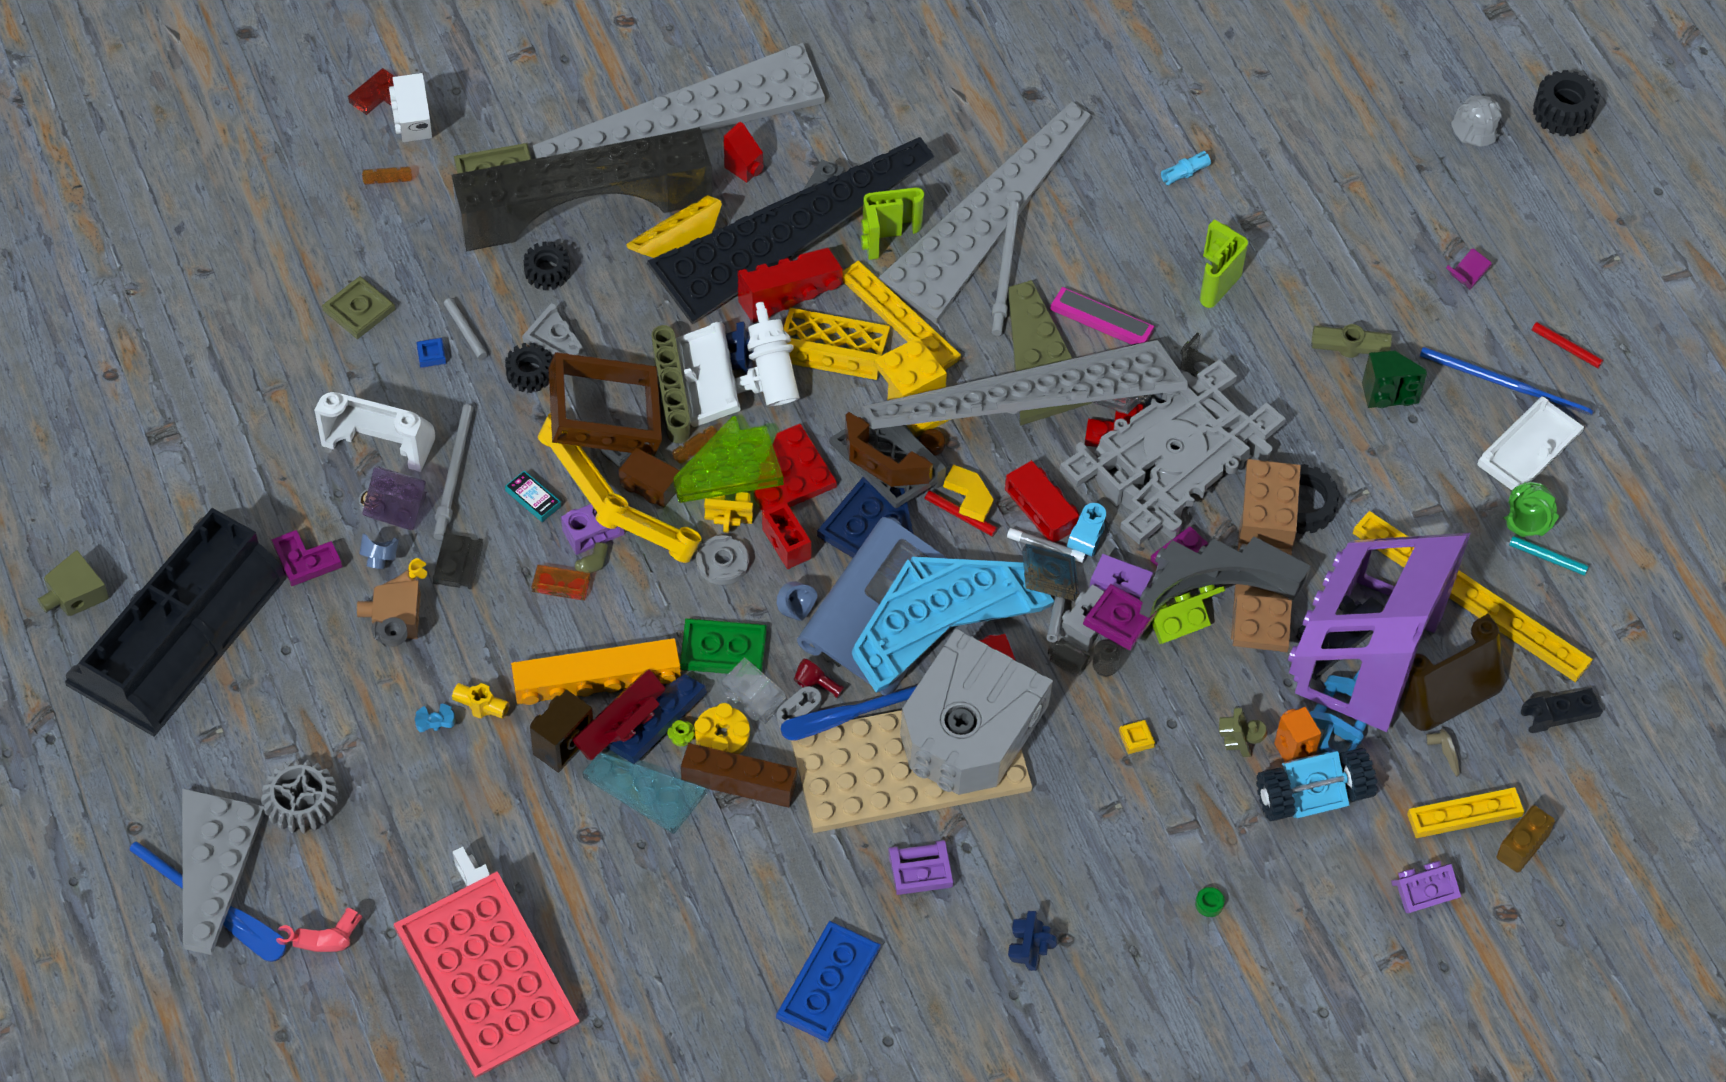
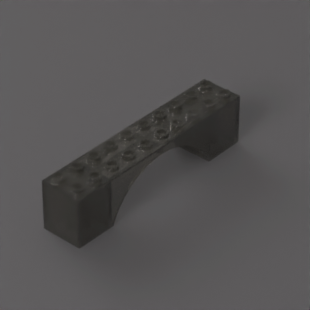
M700 127L451 175L456 214L466 252L516 242L523 230L543 213L565 202L598 194L631 195L653 203L663 213L682 210L693 203H697L707 195L712 197V165Z

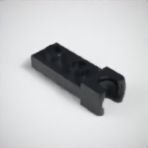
M1592 688L1548 698L1542 696L1528 699L1521 707V715L1535 717L1533 725L1528 729L1530 733L1546 731L1549 727L1597 718L1603 712Z

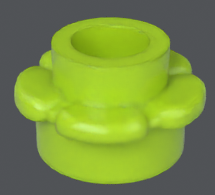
M677 720L668 729V737L673 744L686 746L695 736L693 732L694 726L688 721Z

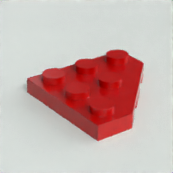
M800 423L778 432L775 436L754 490V499L762 512L784 502H787L788 506L792 507L837 488V481Z

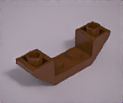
M850 412L845 415V435L849 461L891 487L929 484L932 481L933 464L927 458L911 451L898 464L892 457L885 456L868 443L870 424L863 418L857 417Z

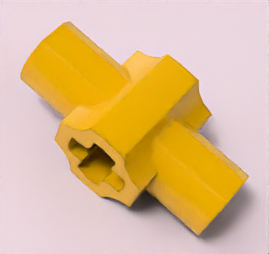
M458 683L452 694V700L469 706L472 710V716L480 719L490 715L504 719L510 707L508 701L493 696L490 692V687L483 683L471 687Z

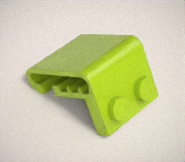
M907 188L873 192L864 196L863 219L861 220L863 233L861 235L862 250H867L869 260L879 259V238L902 235V223L912 222L913 234L918 233L922 229L924 192L922 189Z
M1215 219L1208 225L1203 257L1212 261V266L1208 263L1205 265L1200 293V302L1207 308L1214 307L1242 276L1248 240Z

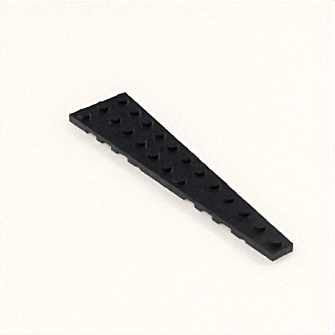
M918 137L889 150L886 154L876 156L862 165L854 166L838 176H832L816 186L808 187L764 207L750 216L740 218L726 227L718 228L704 237L696 238L680 248H674L647 261V265L690 323L694 324L738 294L739 270L746 269L748 272L756 270L758 265L766 264L768 267L777 265L781 259H789L861 210L866 194L890 190L934 160L935 155L923 139Z

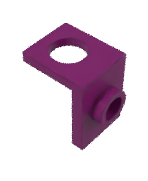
M1472 248L1455 269L1447 265L1446 269L1451 276L1471 290L1492 263Z

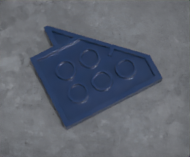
M862 477L817 530V537L853 558L882 517L895 518L902 527L912 534L914 532L907 502L895 509ZM890 488V492L896 498L905 493L904 488ZM902 539L898 540L877 573L894 582L907 559L910 561L912 557H919L918 551Z

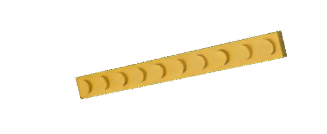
M1371 511L1353 529V534L1362 540L1408 537ZM1414 547L1376 550L1404 568ZM1458 570L1449 597L1451 600L1478 618L1489 614L1497 624L1499 632L1575 683L1591 665L1592 658Z

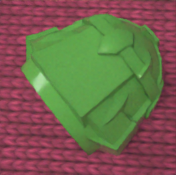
M1524 481V483L1516 486L1510 493L1508 501L1510 513L1508 516L1503 517L1507 521V528L1521 537L1543 536L1553 528L1559 517L1555 503L1556 498L1545 485Z

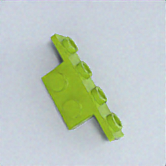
M1203 586L1198 588L1200 591L1198 594L1191 596L1190 592L1174 597L1176 602L1169 605L1166 603L1161 605L1157 610L1156 616L1151 621L1159 644L1210 626L1211 623L1202 600L1224 592V586Z

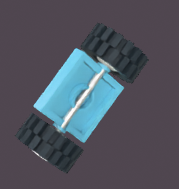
M1365 748L1341 752L1340 754L1334 750L1283 762V768L1279 767L1258 772L1256 776L1257 793L1260 796L1259 802L1262 804L1265 817L1269 821L1292 816L1300 818L1349 806L1348 799L1354 802L1376 796L1377 779L1374 776L1376 774L1375 769L1372 768L1373 762L1369 760L1370 755L1366 753Z

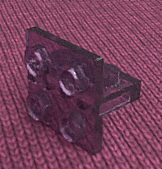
M375 466L362 512L363 516L413 530L419 509L426 499L427 492L424 491L426 481Z

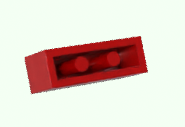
M1031 460L1006 475L1005 491L1047 540L1056 543L1071 534L1079 520V512L1073 504H1069L1065 500L1060 488L1053 486L1048 480L1046 472L1041 467L1038 468Z

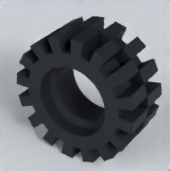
M547 241L542 242V246L536 243L534 244V250L531 247L527 250L528 254L525 253L523 262L525 277L530 285L534 283L537 289L541 285L543 290H547V286H551L553 290L556 289V284L561 287L564 285L563 280L567 282L569 279L568 275H570V260L566 249L563 250V246L559 244L556 247L555 242H551L549 246ZM543 262H553L557 265L549 270L537 267Z
M522 343L521 349L517 345L514 347V352L511 350L508 352V357L505 359L506 376L514 389L518 386L519 391L523 392L524 388H527V393H532V388L540 391V385L544 388L548 386L549 366L552 361L549 351L547 349L544 350L540 344L536 348L535 343H531L530 347H527L526 343ZM527 363H534L539 366L533 372H523L519 369Z

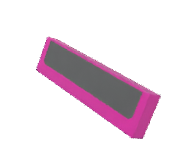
M1064 287L1060 289L1051 304V311L1131 345L1148 342L1154 332L1153 325Z

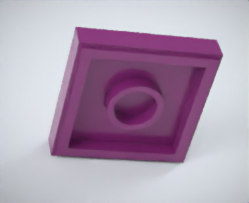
M1110 584L1085 617L1083 625L1131 651L1156 616L1157 610L1150 618H1147L1140 614L1143 603L1139 601L1140 599Z

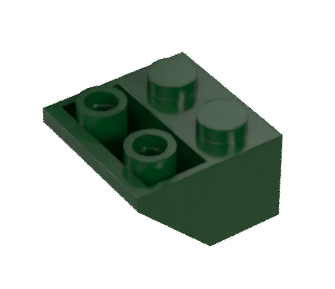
M1395 350L1369 353L1362 380L1368 408L1419 404L1427 376L1426 369Z

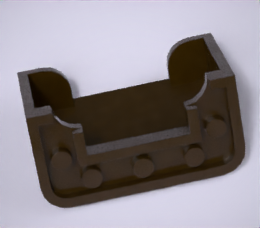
M1489 614L1473 622L1471 635L1475 640V644L1433 665L1425 655L1416 653L1398 706L1416 729L1421 731L1431 730L1502 691L1505 684V672L1499 628Z

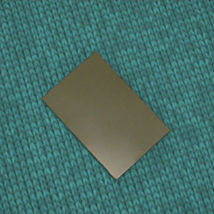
M527 143L454 156L463 200L537 187V179Z

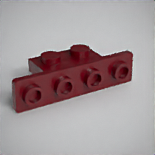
M650 669L645 670L574 737L573 742L588 760H593L610 743L627 741L636 733L634 728L640 723H646L654 716L653 710L660 705L656 699L665 691V687Z

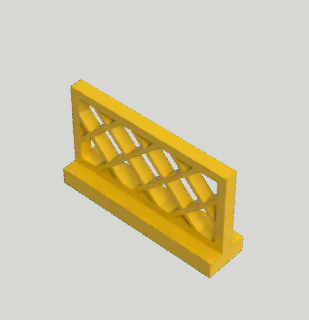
M790 308L783 327L784 331L790 336L797 334L801 339L791 338V341L787 343L792 344L794 347L789 353L793 365L877 380L879 371L874 366V359L882 356L884 353L890 326ZM793 317L804 319L806 322L797 326L793 322ZM821 323L829 324L831 327L822 330L818 325ZM812 328L816 333L807 337L802 332ZM853 328L856 332L847 335L843 329ZM837 332L841 338L832 342L828 336ZM875 332L882 334V336L872 340L868 334ZM862 337L867 342L857 346L853 340ZM822 339L826 344L815 343V341ZM847 343V345H848L851 349L842 348V347H839V346L844 345V344ZM872 348L877 354L863 351Z

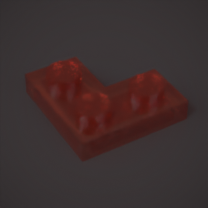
M384 68L380 69L348 96L349 103L365 115L383 101L392 106L389 87L394 86L393 77L395 76Z

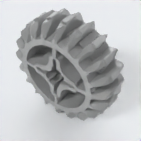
M296 759L294 766L289 767L287 763H284L282 771L275 768L274 776H267V785H263L261 802L264 805V813L269 816L270 822L272 824L277 823L281 830L288 826L289 831L293 833L296 828H300V831L304 834L305 827L311 826L315 830L317 822L325 825V816H333V808L337 807V797L339 795L336 781L333 777H330V772L327 768L322 770L319 763L311 766V762L307 759L303 765H300ZM308 783L315 784L322 790V792L316 791L315 788L309 787ZM278 801H284V804L290 805L291 810L283 808Z

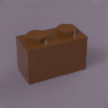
M637 447L619 469L620 485L626 491L635 492L644 497L649 503L657 504L665 508L682 486L680 470Z

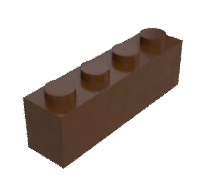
M688 743L681 764V783L790 808L797 784V768Z

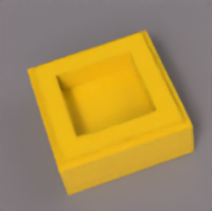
M1146 720L1119 727V733L1128 754L1154 748L1155 742Z

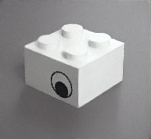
M423 73L393 77L394 86L389 87L396 134H401L402 142L432 138Z

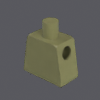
M76 550L45 575L44 581L48 593L38 598L37 601L45 613L59 605L66 615L72 616L108 600L109 596L105 584L78 550Z

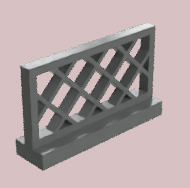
M903 425L876 429V434H869V441H875L874 448L885 456H890L893 459H904L913 451L919 456L927 458L933 464L932 481L929 484L894 486L895 488H906V493L898 498L890 492L891 486L849 461L848 448L840 442L846 438L845 429L829 439V443L895 509L932 486L937 489L944 485L946 467ZM878 442H887L893 448L892 450L877 449Z

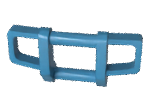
M1359 670L1352 679L1334 675L1328 676L1323 694L1333 697L1335 692L1352 696ZM1317 703L1314 711L1309 713L1317 727L1325 729L1318 751L1320 753L1334 751L1328 745L1331 732L1351 743L1347 751L1356 749L1357 745H1360L1364 738L1363 731L1367 724L1357 720L1353 727L1338 717L1325 713L1328 707Z

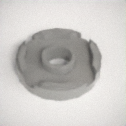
M714 536L705 540L702 543V547L697 551V570L710 583L730 585L739 581L747 573L750 565L749 551L743 542L732 539L731 536ZM720 556H726L730 560L727 563L721 564L716 559Z

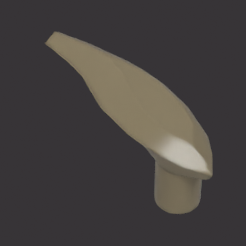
M1443 728L1440 730V733L1426 734L1427 745H1442L1443 754L1446 756L1455 776L1458 777L1459 764L1450 735Z

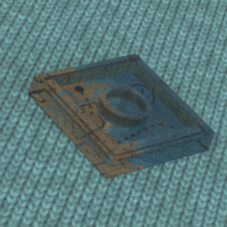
M1025 544L1022 549L1026 589L1076 601L1079 591L1075 557Z

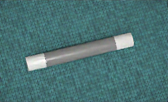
M1010 528L1007 534L1009 539L1080 563L1084 562L1086 556L1083 552Z

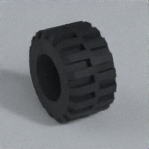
M1563 70L1562 73L1555 71L1552 75L1548 74L1545 76L1544 80L1540 82L1533 105V115H1536L1535 120L1537 123H1541L1543 129H1549V132L1552 134L1559 133V136H1565V134L1575 136V133L1582 134L1585 129L1588 130L1590 128L1600 96L1598 95V88L1594 87L1595 83L1592 80L1588 81L1587 76L1578 75L1579 72L1575 71L1573 73L1568 72V70Z

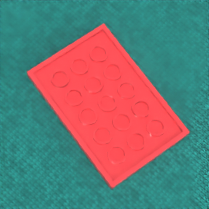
M498 871L394 923V929L474 1078L491 1071L579 1024L578 1017Z

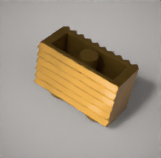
M1532 805L1503 840L1496 858L1515 872H1521V869L1524 868L1534 853L1537 852V849L1549 837L1555 823L1554 818L1537 806Z

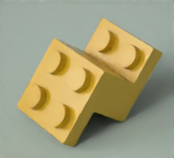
M919 337L874 359V366L888 383L887 401L946 388V371ZM949 420L906 426L917 438L925 430L934 429Z

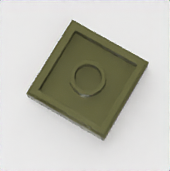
M361 276L322 305L323 311L357 340L396 310L394 303Z

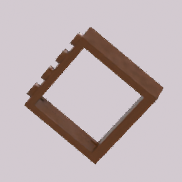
M555 352L549 366L552 443L632 453L637 447L655 456L662 441L657 366ZM564 375L645 386L648 430L566 419Z

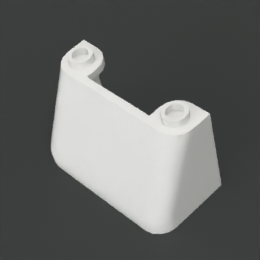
M330 392L320 398L314 410L323 447L335 449L336 443L343 439L351 442L356 432L402 444L400 454L408 457V468L419 472L422 471L435 441L434 427L427 420L411 411Z

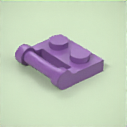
M945 840L936 841V844L898 849L896 846L888 848L896 895L953 887ZM936 855L938 859L900 863V860Z

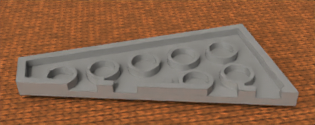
M182 789L184 949L212 955L263 819L264 806Z

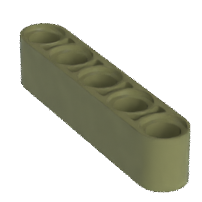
M660 325L653 329L651 337L666 432L671 442L684 443L690 437V415L675 333L671 327Z

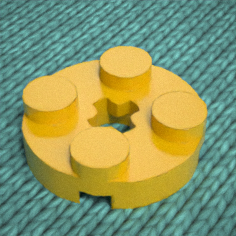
M721 703L716 707L707 709L698 717L694 724L697 745L740 754L747 747L750 736L749 722L742 712L732 708L727 703ZM726 728L728 735L720 734L717 736V729Z

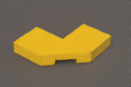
M953 464L943 487L966 496L960 506V514L984 523L993 505V497L977 473Z

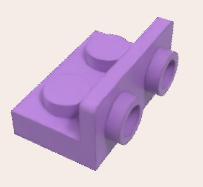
M1441 861L1431 862L1424 865L1425 870L1416 873L1415 869L1405 870L1398 873L1399 878L1391 880L1392 886H1398L1405 913H1411L1461 897L1452 864L1441 865Z

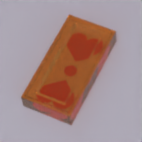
M537 565L531 589L535 593L585 601L591 576L590 573Z

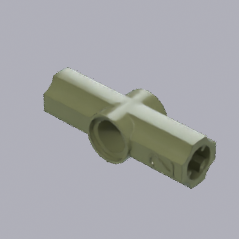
M1355 324L1346 325L1343 329L1314 326L1311 347L1313 349L1339 351L1345 357L1354 358L1360 353L1369 354L1371 352L1390 351L1392 335L1391 333L1364 331Z

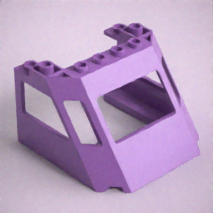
M1471 533L1353 540L1347 544L1342 552L1338 551L1332 565L1336 568L1333 572L1328 571L1323 582L1325 589L1324 591L1318 590L1313 601V606L1316 607L1314 611L1308 610L1302 624L1306 628L1298 647L1293 646L1288 661L1292 662L1289 674L1294 675V681L1297 682L1295 694L1387 732L1397 712L1423 631L1425 629L1435 633L1445 612ZM1414 547L1396 586L1366 574L1373 549ZM1356 583L1390 596L1381 613L1336 615L1345 594L1350 597ZM1373 631L1371 640L1366 647L1321 648L1329 632ZM1360 659L1362 661L1349 704L1309 687L1316 660Z

